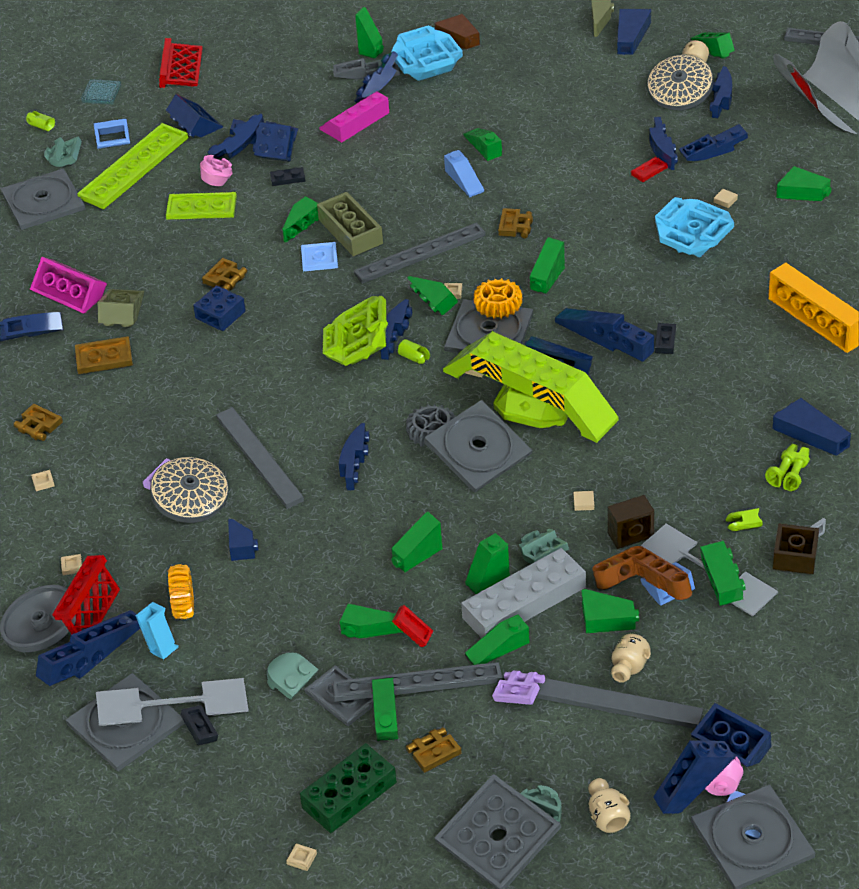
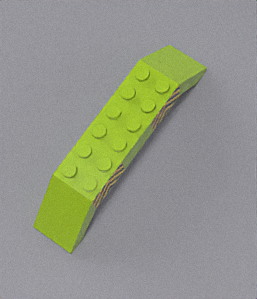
M493 331L465 347L443 368L444 373L457 379L472 369L560 409L568 415L580 430L581 436L596 443L619 420L615 411L585 372Z

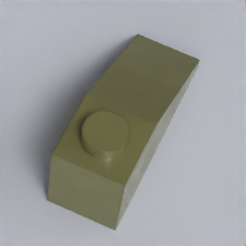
M591 0L594 37L600 34L611 19V12H614V3H611V0Z

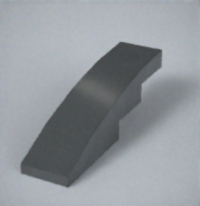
M361 58L333 65L334 77L364 79L367 74L370 75L375 72L382 62L381 60L366 63L365 59ZM394 62L392 67L397 70L394 76H399L400 68Z

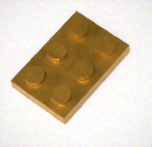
M129 336L75 345L78 374L133 365Z

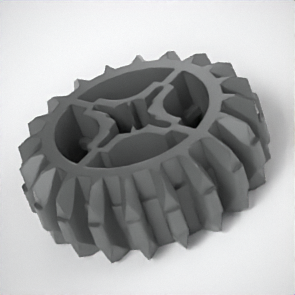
M427 404L426 407L420 406L419 410L414 409L413 413H409L406 421V432L410 440L414 441V444L419 443L420 447L426 445L429 448L424 442V438L455 418V415L449 408H444L443 405L439 407L436 404L433 406Z

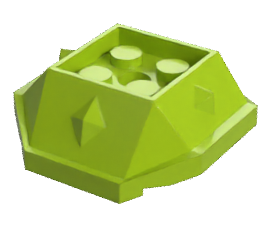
M371 296L346 310L335 318L332 324H328L323 328V354L327 358L347 366L363 359L367 360L370 355L386 347V328L388 326L386 321V299L383 296Z
M505 384L493 403L494 409L498 411L504 420L536 428H547L554 425L562 426L568 419V415L564 411Z

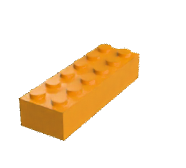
M787 263L770 272L769 300L846 353L859 346V311Z

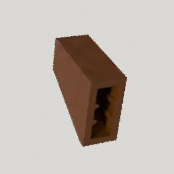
M463 14L434 23L435 30L450 34L457 45L463 49L480 45L479 32Z

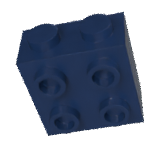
M259 122V126L256 128L257 140L253 146L254 155L260 158L290 162L296 129L291 126Z
M217 285L193 305L197 320L221 331H224L246 312L243 297Z

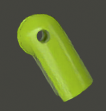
M37 111L30 112L26 116V121L29 125L45 131H50L55 125L54 118Z
M404 339L398 347L399 355L416 363L424 364L425 359L428 360L430 358V352L427 348L407 339Z
M759 508L730 513L725 520L727 522H735L728 525L727 528L731 531H740L762 527V520L758 516Z

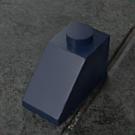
M228 519L231 561L254 559L255 551H259L258 539L253 537V531L233 519Z

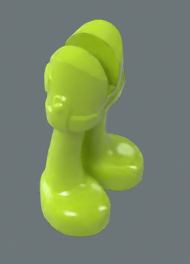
M791 444L782 452V462L779 468L773 466L767 469L765 478L768 483L779 488L783 482L785 490H797L802 482L798 474L801 468L806 467L810 460L809 448L801 447L800 451L797 452L798 445ZM793 466L791 472L786 474L788 468Z

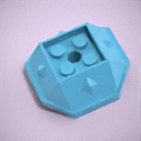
M429 25L399 34L397 42L392 51L398 54L395 62L402 72L411 75L418 81L451 71L456 62L463 56V51L450 34L435 30Z
M674 197L655 215L660 243L676 249L678 253L684 252L697 257H701L709 248L716 246L734 228V221L728 211L697 199L682 200V198Z

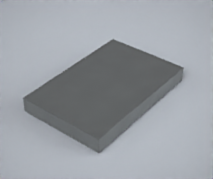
M335 665L304 690L308 696L346 726H350L374 707L373 698L335 702L332 681L353 679Z

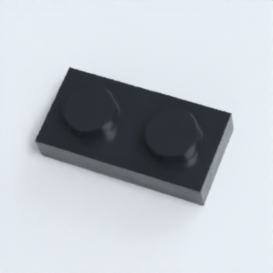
M303 167L270 172L272 186L306 182Z
M658 323L655 353H674L676 324Z
M201 705L181 710V717L197 745L217 741L218 733Z

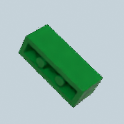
M724 541L701 546V560L719 606L743 600V591L746 590L743 578L739 579L738 577L739 569L737 563L732 562L733 555L730 547L727 548Z

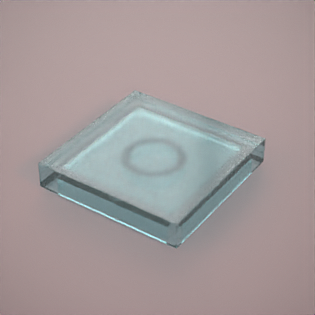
M90 79L81 98L82 103L113 104L121 88V81Z

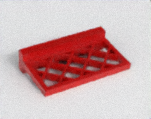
M165 38L159 88H166V84L198 86L203 46L171 43V38Z
M104 555L86 557L52 614L55 620L63 621L71 635L81 631V628L87 629L101 623L120 591V588L105 567L107 560ZM101 572V581L98 582V575ZM98 584H101L102 596H99ZM107 584H109V586H110L111 589H112L111 592H110V594H109V596H108V586H107ZM91 587H92L93 596H90V589H91ZM90 598H93V611H90ZM99 598H102V607L99 610ZM84 601V611H81V604ZM81 613H84V625L81 626ZM90 613H93L92 625L90 624ZM76 614V623L74 626L71 620Z

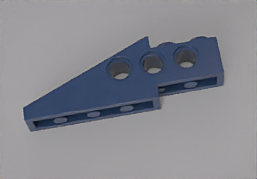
M566 308L555 317V323L611 351L618 349L642 362L654 352V335L624 321L623 314Z
M131 610L72 634L69 643L38 655L36 677L49 686L74 675L81 679L140 629L136 618L137 614Z

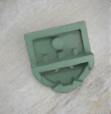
M60 137L54 141L55 145L51 149L47 147L44 156L51 165L56 167L72 165L77 161L82 141L79 137H75L64 142Z
M547 529L546 533L541 534L538 530L530 532L521 538L522 543L519 544L523 559L530 564L560 548L564 551L569 550L567 542L557 538L553 529Z
M285 653L275 658L269 664L266 671L267 683L271 689L277 688L287 698L292 699L319 669L298 653Z
M538 785L537 789L529 791L525 789L520 793L560 822L562 807L558 793L547 786Z

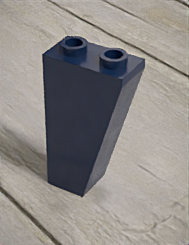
M651 9L619 10L617 54L635 53L651 24Z
M533 336L528 341H525V346L589 375L593 356Z
M802 398L790 403L789 406L773 415V429L835 456L850 447L851 433Z
M690 740L653 796L663 814L681 813L733 761L735 757L725 741Z

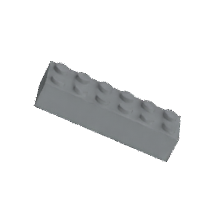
M560 548L461 602L462 618L483 638L495 626L508 618L519 614L525 622L586 588V571Z

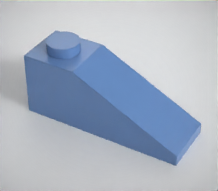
M459 150L444 155L445 171L469 197L484 192V188L469 161Z

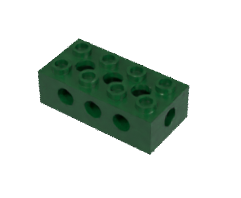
M365 743L300 792L302 809L331 834L397 783L395 767Z

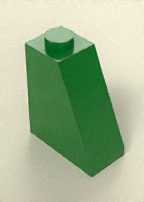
M793 166L777 184L776 197L780 199L822 201L831 193V179Z
M549 237L546 239L530 275V289L547 294L565 269L563 241Z
M426 512L391 548V561L393 565L407 572L442 550L441 522L429 512Z
M496 533L479 542L465 584L475 594L510 576L508 544Z
M582 589V608L586 633L636 629V622H639V611L634 609L633 601Z

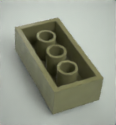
M348 192L317 204L319 221L352 256L383 244L382 227Z

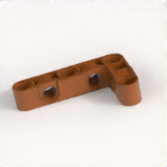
M642 546L631 547L593 566L596 586L599 589L610 588L625 579L640 575L647 582L664 590L677 600H684L692 595L689 576L686 572Z

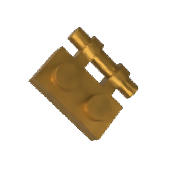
M503 208L498 229L499 236L516 237V233L521 232V237L527 238L531 232L530 225L533 222L532 212L527 211L525 214H520V209Z
M222 258L202 277L203 284L211 287L223 285L222 288L229 291L235 287L238 281L245 277L247 269L242 267L239 270L237 263Z
M33 404L21 414L22 422H14V427L23 434H29L35 440L45 441L47 435L43 432L52 433L63 421L61 416Z
M444 727L438 730L433 729L429 731L428 735L422 738L418 737L412 740V743L405 746L409 754L414 752L413 759L424 773L462 754L460 746L450 734L447 735Z

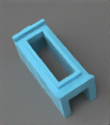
M152 602L139 612L136 618L150 652L165 659L178 648V645L174 644V638L164 616L166 608Z

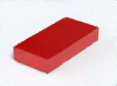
M654 157L632 170L631 175L644 182L667 169L668 164L658 157Z
M405 605L399 607L392 620L398 628L420 647L426 646L433 633V630Z

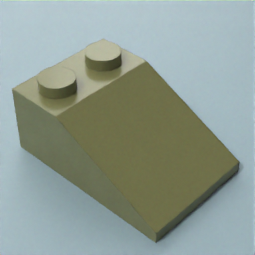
M109 289L98 301V323H103L105 326L121 324L122 327L134 325L138 318L144 291Z

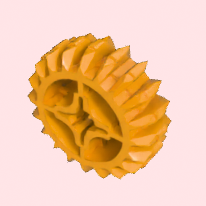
M502 278L500 280L494 279L493 281L487 280V283L482 282L481 286H477L474 293V304L477 311L481 315H486L487 318L490 316L493 319L496 317L502 319L504 316L508 318L509 314L514 315L515 311H519L522 304V293L519 286L515 282L510 283L509 279L506 281Z
M182 564L170 566L168 570V584L173 616L175 619L181 620L191 618L194 615V595L190 568Z

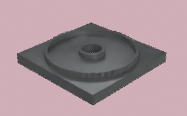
M64 168L0 188L21 230L86 210L82 199L78 197V192ZM41 195H47L46 197L38 198Z
M463 299L445 343L444 350L460 353L465 347L492 331L522 344L533 316V309L520 307L519 311H515L514 315L509 314L508 318L504 316L502 319L500 317L493 319L492 316L487 318L486 315H481L477 311L473 300ZM488 325L494 326L493 329H485L483 327Z
M482 400L424 438V442L474 493L530 456L533 451ZM481 440L485 443V446L482 448L475 447L472 441Z
M133 673L107 690L138 688L141 701L161 699ZM96 699L66 719V724L117 772L180 728L185 722L181 715L168 704L143 707L141 709L142 722L99 726Z
M493 774L434 839L496 889H506L560 830L561 824ZM496 829H503L507 833L505 838L500 841L492 840L491 834Z
M770 784L691 817V823L733 889L744 888L815 858V851ZM757 830L760 832L761 837L749 839L745 832Z

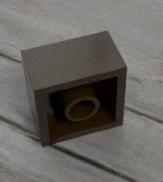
M645 495L607 506L608 535L617 549L647 540L654 534V509Z
M778 524L773 570L814 575L819 528Z

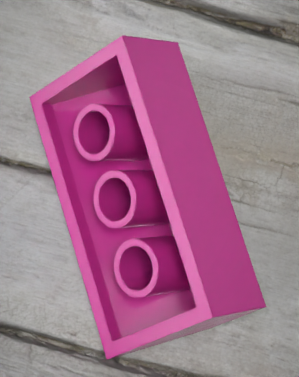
M375 92L329 120L319 129L342 143L389 113L388 97Z
M41 257L30 290L81 313H85L102 298L107 283L53 259Z

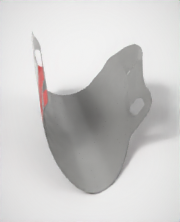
M840 21L834 23L822 35L816 59L804 75L797 70L791 61L778 54H774L773 60L776 68L798 92L830 122L845 131L857 134L816 99L807 81L809 80L859 120V42L847 23ZM847 34H848V41H847V44H846V46H845V41H846ZM787 65H792L795 72H790Z

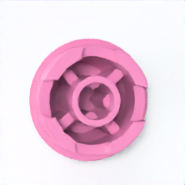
M214 155L205 156L204 160L200 163L201 179L213 186H223L232 175V164L222 158V161L214 159Z
M737 757L733 759L706 787V790L717 796H726L735 792L743 776L740 760Z

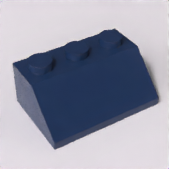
M175 94L166 109L170 114V118L179 122L178 125L186 129V133L192 137L196 135L201 138L223 128L198 103Z
M716 703L713 704L691 733V737L698 741H725L734 757H737L741 764L746 767L760 763L772 747L771 732Z

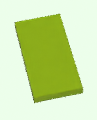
M236 192L169 194L166 219L232 218L235 213L237 194Z

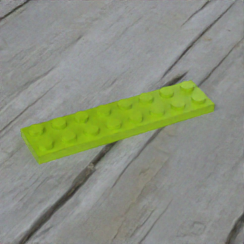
M164 123L160 124L78 192V197L82 201L105 209L188 139V133Z

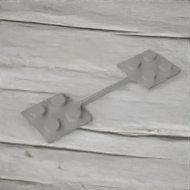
M668 524L662 526L641 545L671 564L678 562L682 558H687L704 568L701 560L688 553L697 545V542ZM745 571L739 577V579L743 578L746 590L743 591V600L732 602L731 604L754 616L778 591Z
M244 678L202 682V696L141 701L138 688L96 692L99 726L142 722L141 709L145 706L186 702H203L207 716L249 712Z

